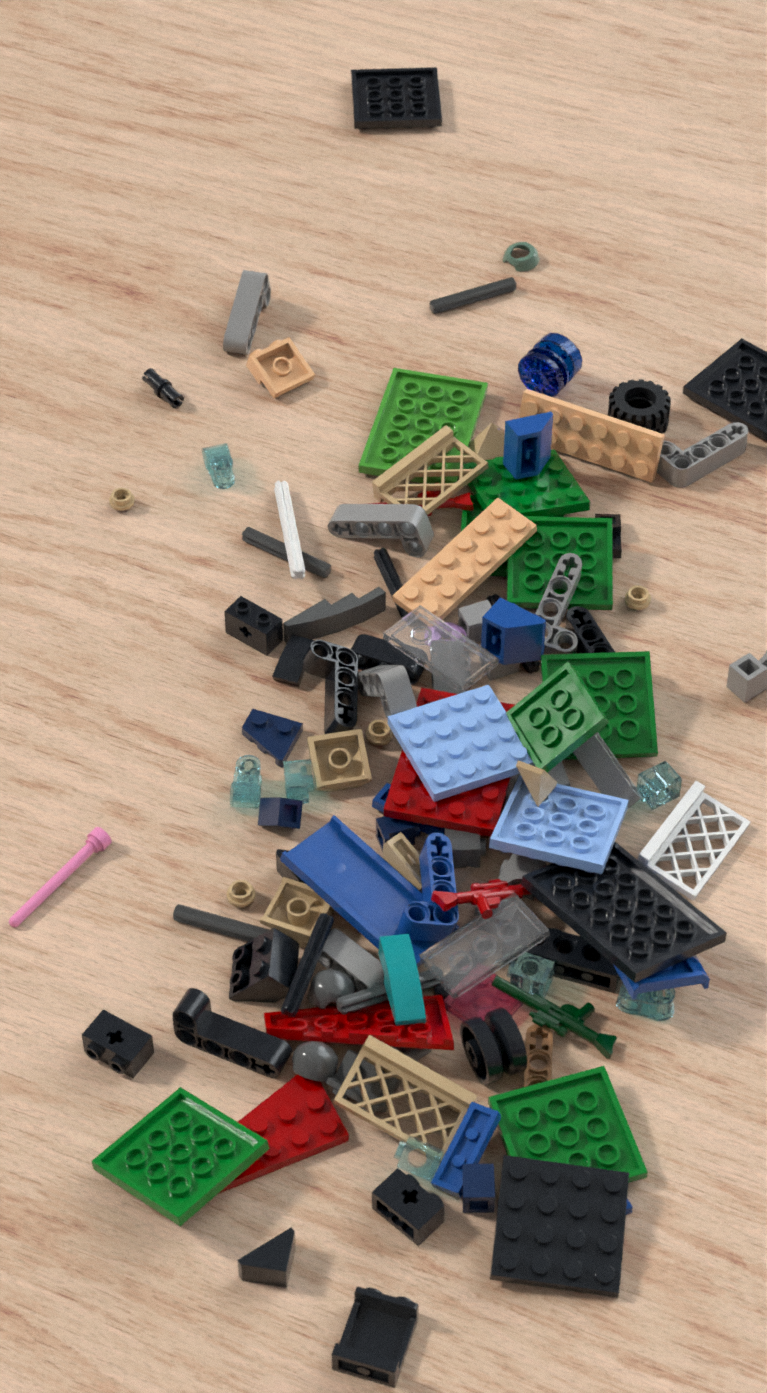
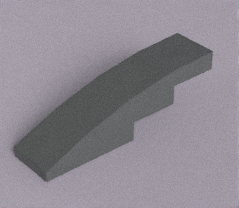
M377 587L360 598L350 593L332 605L326 599H323L283 623L284 642L287 644L292 634L312 640L360 624L386 610V592L382 588Z

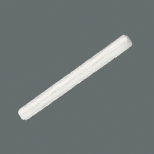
M277 481L274 491L291 577L295 580L298 578L302 580L305 577L304 573L306 570L289 486L286 481Z

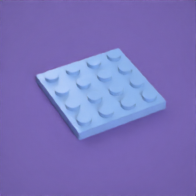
M489 684L388 716V725L434 802L520 774L516 767L518 760L535 766L511 725L505 709Z
M519 775L492 833L489 848L500 850L504 853L526 856L530 859L555 863L560 866L573 867L589 873L602 874L627 812L629 800L557 784L554 790L537 807L522 776Z

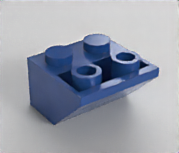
M552 412L505 421L503 465L515 479L539 475L550 459L553 428Z
M500 597L482 617L481 654L502 665L540 660L541 655H544L546 620Z

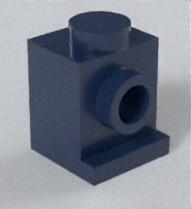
M384 816L376 818V838L382 852L383 844L400 832H402L411 845H415V837L421 835L419 824L416 822Z

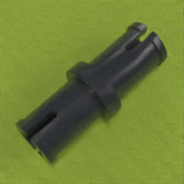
M153 368L144 372L145 376H142V380L154 389V393L159 398L166 400L174 409L182 405L184 397L172 387V383L168 379H163Z

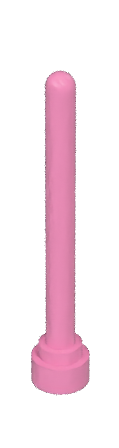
M95 827L87 835L86 845L9 919L10 926L18 927L94 852L104 851L112 843L108 833L100 827Z

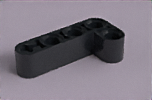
M576 606L567 611L565 629L572 631L577 636V654L615 652L586 608Z
M314 640L300 663L303 670L308 674L325 679L324 733L330 734L353 730L357 724L358 657L353 650L323 640Z
M195 988L187 989L172 1014L174 1033L181 1042L269 1078L279 1077L293 1052L291 1046L280 1038L212 1012L209 997L204 992Z

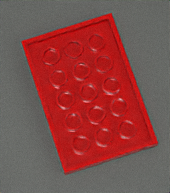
M421 687L416 705L419 707L457 694ZM500 702L506 712L515 705ZM402 749L384 806L383 816L491 837L501 816L511 777L434 802Z

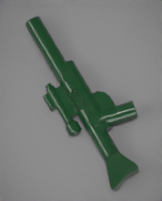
M498 975L494 978L491 986L537 1011V1013L532 1011L529 1013L531 1018H533V1023L540 1027L545 1025L556 1031L561 1037H565L568 1030L591 1042L607 1059L611 1058L617 1037L597 1033L584 1025L585 1020L595 1012V1008L591 1003H586L580 1009L570 1004H564L559 1007L536 993L534 995L527 993Z

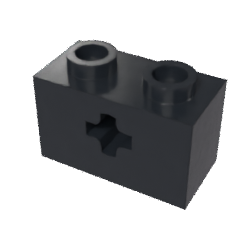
M240 596L224 611L226 633L260 653L268 656L283 641V619L248 599Z
M104 1009L82 1034L84 1052L88 1057L95 1061L100 1060L108 1064L116 1073H124L131 1078L137 1075L154 1054L152 1035Z
M399 1168L372 1191V1209L417 1246L422 1244L444 1222L445 1205L436 1194L428 1193L420 1186L414 1176L411 1174L406 1175Z

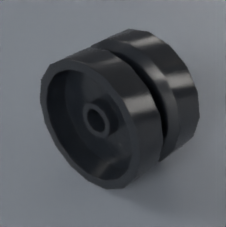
M500 1007L487 1012L484 1020L476 1016L461 1023L460 1035L466 1057L474 1074L482 1084L488 1085L499 1081L503 1076V1072L511 1076L527 1068L528 1059L523 1038L517 1024L505 1008Z

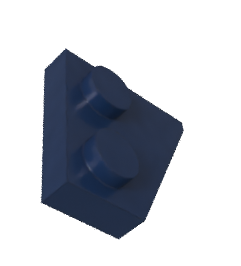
M253 708L242 726V735L250 742L255 743L264 754L269 753L275 759L276 765L281 768L285 765L303 731V723Z

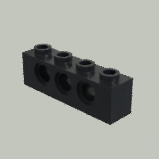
M512 919L502 947V963L611 993L616 992L620 976L614 965L581 936L562 932L556 928L536 925L530 921Z

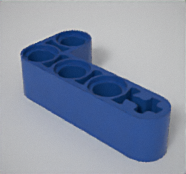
M432 833L427 837L419 856L423 902L413 901L406 905L398 923V931L400 934H409L410 940L445 942L451 937L458 922V905L443 911L437 903L431 900L433 891L457 893L452 845L450 839L444 834Z

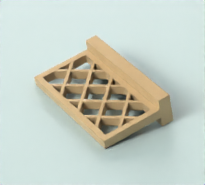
M444 426L372 481L374 498L380 503L385 501L388 504L422 505V508L428 515L488 469V462L455 438L452 429ZM454 447L460 451L458 456H446V453ZM460 462V469L445 470L446 463ZM463 462H475L478 466L474 469H463ZM433 463H442V470H428V467ZM446 476H460L456 483H445ZM415 477H424L423 484H409V481ZM427 477H442L440 484H427ZM441 490V494L438 497L426 498L427 491ZM396 491H405V498H393L391 495ZM409 491H423V498H408Z
M369 1035L332 1103L441 1163L471 1102L475 1101L477 1095ZM362 1060L374 1065L377 1076L362 1079L359 1070ZM355 1075L357 1081L350 1083ZM395 1077L401 1080L404 1091L390 1095L385 1079ZM379 1081L384 1096L369 1100L364 1085ZM359 1086L364 1102L352 1104L342 1097L347 1089ZM419 1092L426 1094L431 1106L417 1110L412 1094ZM406 1096L411 1112L396 1115L391 1100ZM386 1101L391 1117L385 1119L375 1117L371 1105ZM449 1107L459 1113L456 1122L444 1125L439 1109ZM433 1111L438 1127L423 1131L418 1115ZM413 1117L418 1132L407 1135L401 1131L398 1120ZM451 1129V1131H450V1133H449V1135H448V1137H447V1134H446V1131H445V1130ZM440 1132L444 1143L440 1153L428 1146L426 1135Z

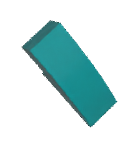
M409 934L381 936L379 938L378 955L384 972V986L396 1026L426 1023L421 983Z

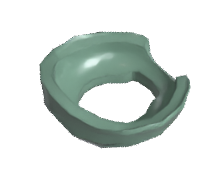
M517 242L506 249L503 262L508 261L515 267L516 271L524 272L534 269L539 264L540 258L537 249L531 244ZM516 248L530 252L526 257L518 259L511 256L512 251Z

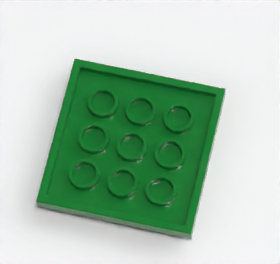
M555 449L551 450V457L539 475L515 479L503 465V457H496L485 460L488 462L489 468L468 483L483 510L497 498L504 501L523 516L552 517L590 510V500ZM475 462L463 464V469H474L478 465Z
M525 516L537 525V531L508 558L507 601L521 608L538 609L559 559L564 554L573 553L580 557L582 570L579 583L567 609L579 606L587 610L612 611V518ZM569 568L568 571H565V576L567 578L571 568ZM563 589L554 590L555 593L560 595L566 593Z
M650 651L541 655L542 682L567 662L575 668L609 721L598 733L615 758L657 757L658 745ZM572 752L564 760H577V757Z
M605 1066L488 1097L489 1107L499 1111L502 1116L497 1129L508 1156L629 1172V1183L647 1178L648 1171Z
M180 1087L91 1162L96 1172L169 1220L182 1226L268 1151L269 1146L268 1141Z

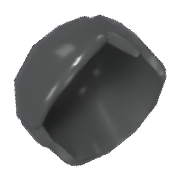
M333 969L323 970L313 976L307 998L312 1005L325 1009L329 1003H336L339 997L355 993L356 988L347 974Z
M321 1041L304 1042L298 1045L294 1051L292 1059L293 1071L304 1078L326 1082L328 1077H335L338 1056L332 1047Z

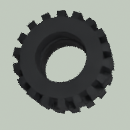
M639 379L638 381L628 380L627 383L622 382L619 386H615L613 391L610 392L608 416L663 434L669 425L671 398L668 396L667 390H662L663 387L661 385H655L652 381L647 382L644 379Z

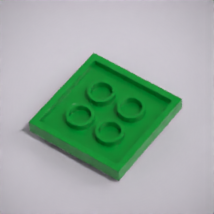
M569 662L565 663L506 712L520 742L526 748L535 766L545 770L547 773L609 723L579 674Z

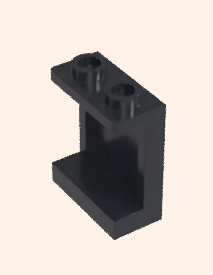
M356 1287L354 1304L340 1343H335L332 1352V1370L395 1388L418 1322L419 1305L407 1297H393L371 1287Z

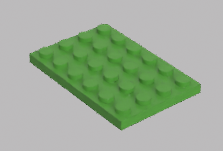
M393 368L359 463V473L380 476L444 426L452 429L453 436L469 448L488 391V383ZM455 447L446 453V456L460 455V451ZM460 462L446 463L445 470L460 469ZM433 463L428 467V470H442V463ZM446 476L445 483H456L460 476ZM415 477L411 481L423 483L424 477ZM427 477V484L441 483L442 477Z

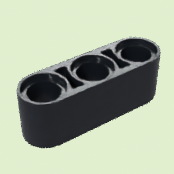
M366 634L359 635L351 647V650L358 657V670L363 671L380 665H403L411 685L419 681L428 664V657L418 649Z

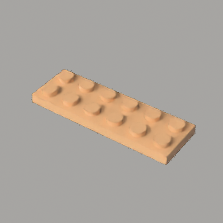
M529 389L523 392L519 418L546 412L553 413L551 449L651 483L655 480L664 434Z
M497 498L392 595L393 602L432 630L433 627L438 625L537 531V525Z

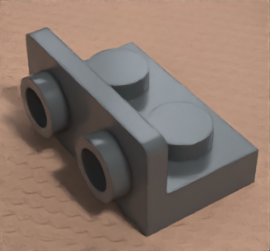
M352 1050L347 1051L335 1077H328L326 1081L328 1085L333 1087L332 1092L337 1095L358 1056V1053ZM362 1060L359 1066L362 1079L377 1076L374 1065ZM355 1075L350 1083L357 1081ZM395 1077L385 1079L390 1095L396 1093L401 1083V1080ZM379 1081L364 1085L369 1100L384 1096ZM359 1086L347 1089L342 1097L346 1100L351 1097L359 1103L364 1102ZM386 1101L371 1105L373 1114L375 1112H386L388 1109Z

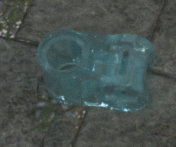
M223 443L202 448L204 464L209 471L214 486L219 489H227L233 486L235 476L232 471L233 460L228 444Z
M244 755L236 762L234 779L230 790V807L259 809L262 785L261 763L253 755Z
M622 983L616 1000V1006L627 1014H636L657 1021H665L674 1014L675 1006L673 1001L675 999L674 988L664 989L665 997L663 996V990L638 993L637 999L632 1000L625 985Z

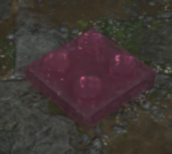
M481 964L444 1000L446 1011L461 1021H466L476 1016L484 1020L487 1012L500 1007L505 1008L512 1016L523 1003L491 986L497 975Z

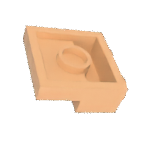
M290 337L282 341L278 339L263 350L257 349L249 355L246 364L258 384L263 383L273 398L289 392L313 380L315 377V373Z

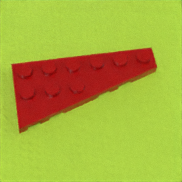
M442 995L423 996L426 1023L399 1026L395 1024L389 1001L345 1015L338 1012L337 1005L326 1006L325 1009L318 1007L299 1009L293 1018L282 1014L281 1011L264 1013L266 1033L284 1040L363 1045L368 1036L371 1035L391 1047L454 1051V1039Z
M297 1074L238 1121V1123L266 1139L269 1150L218 1194L349 1141V1134L320 1081L310 1080Z

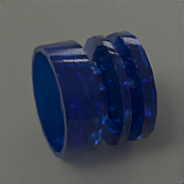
M548 333L521 358L518 363V373L526 388L554 397L577 375L582 368L583 359L579 349L566 336L559 333Z

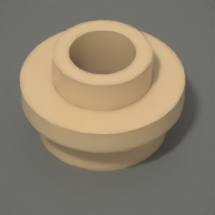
M117 488L111 493L109 503L113 509L124 511L134 505L135 499L129 489Z
M633 586L625 594V603L632 609L642 610L650 605L651 595L645 587Z
M375 720L366 729V739L373 745L381 746L388 744L393 738V732L388 722L384 720Z
M236 880L227 890V900L235 907L249 906L255 900V889L246 880Z

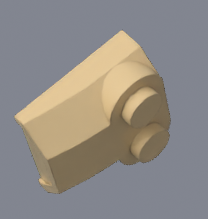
M362 729L307 737L309 759L312 764L317 790L333 792L352 789L372 781Z
M283 877L264 916H261L260 923L271 929L276 928L285 935L291 936L293 940L300 943L299 947L306 948L319 915L326 913L332 916L334 909L307 884Z

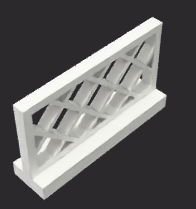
M695 781L641 851L637 859L665 883L692 901L695 900L750 825L749 820L704 793L705 786L698 781ZM703 803L714 810L715 815L702 816L700 806ZM723 821H733L740 828L734 831H726ZM717 822L720 832L707 833L705 823ZM698 823L701 833L688 834L686 825ZM722 839L725 848L712 850L710 840ZM703 840L706 850L693 851L690 841ZM684 842L687 852L674 853L672 843ZM708 857L711 867L698 868L696 858ZM690 859L692 869L679 870L677 860ZM670 860L673 871H663L656 864L659 861ZM695 876L697 886L694 890L685 885L681 877Z

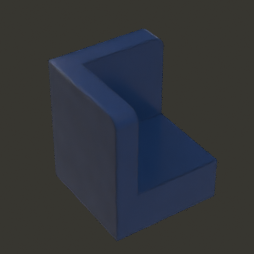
M281 797L260 798L258 825L300 829L303 801Z
M463 1164V1213H494V1164Z

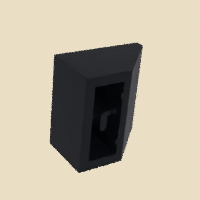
M272 928L235 949L232 956L233 964L229 982V999L243 1002L275 1003L285 998L297 970L300 943L276 928Z

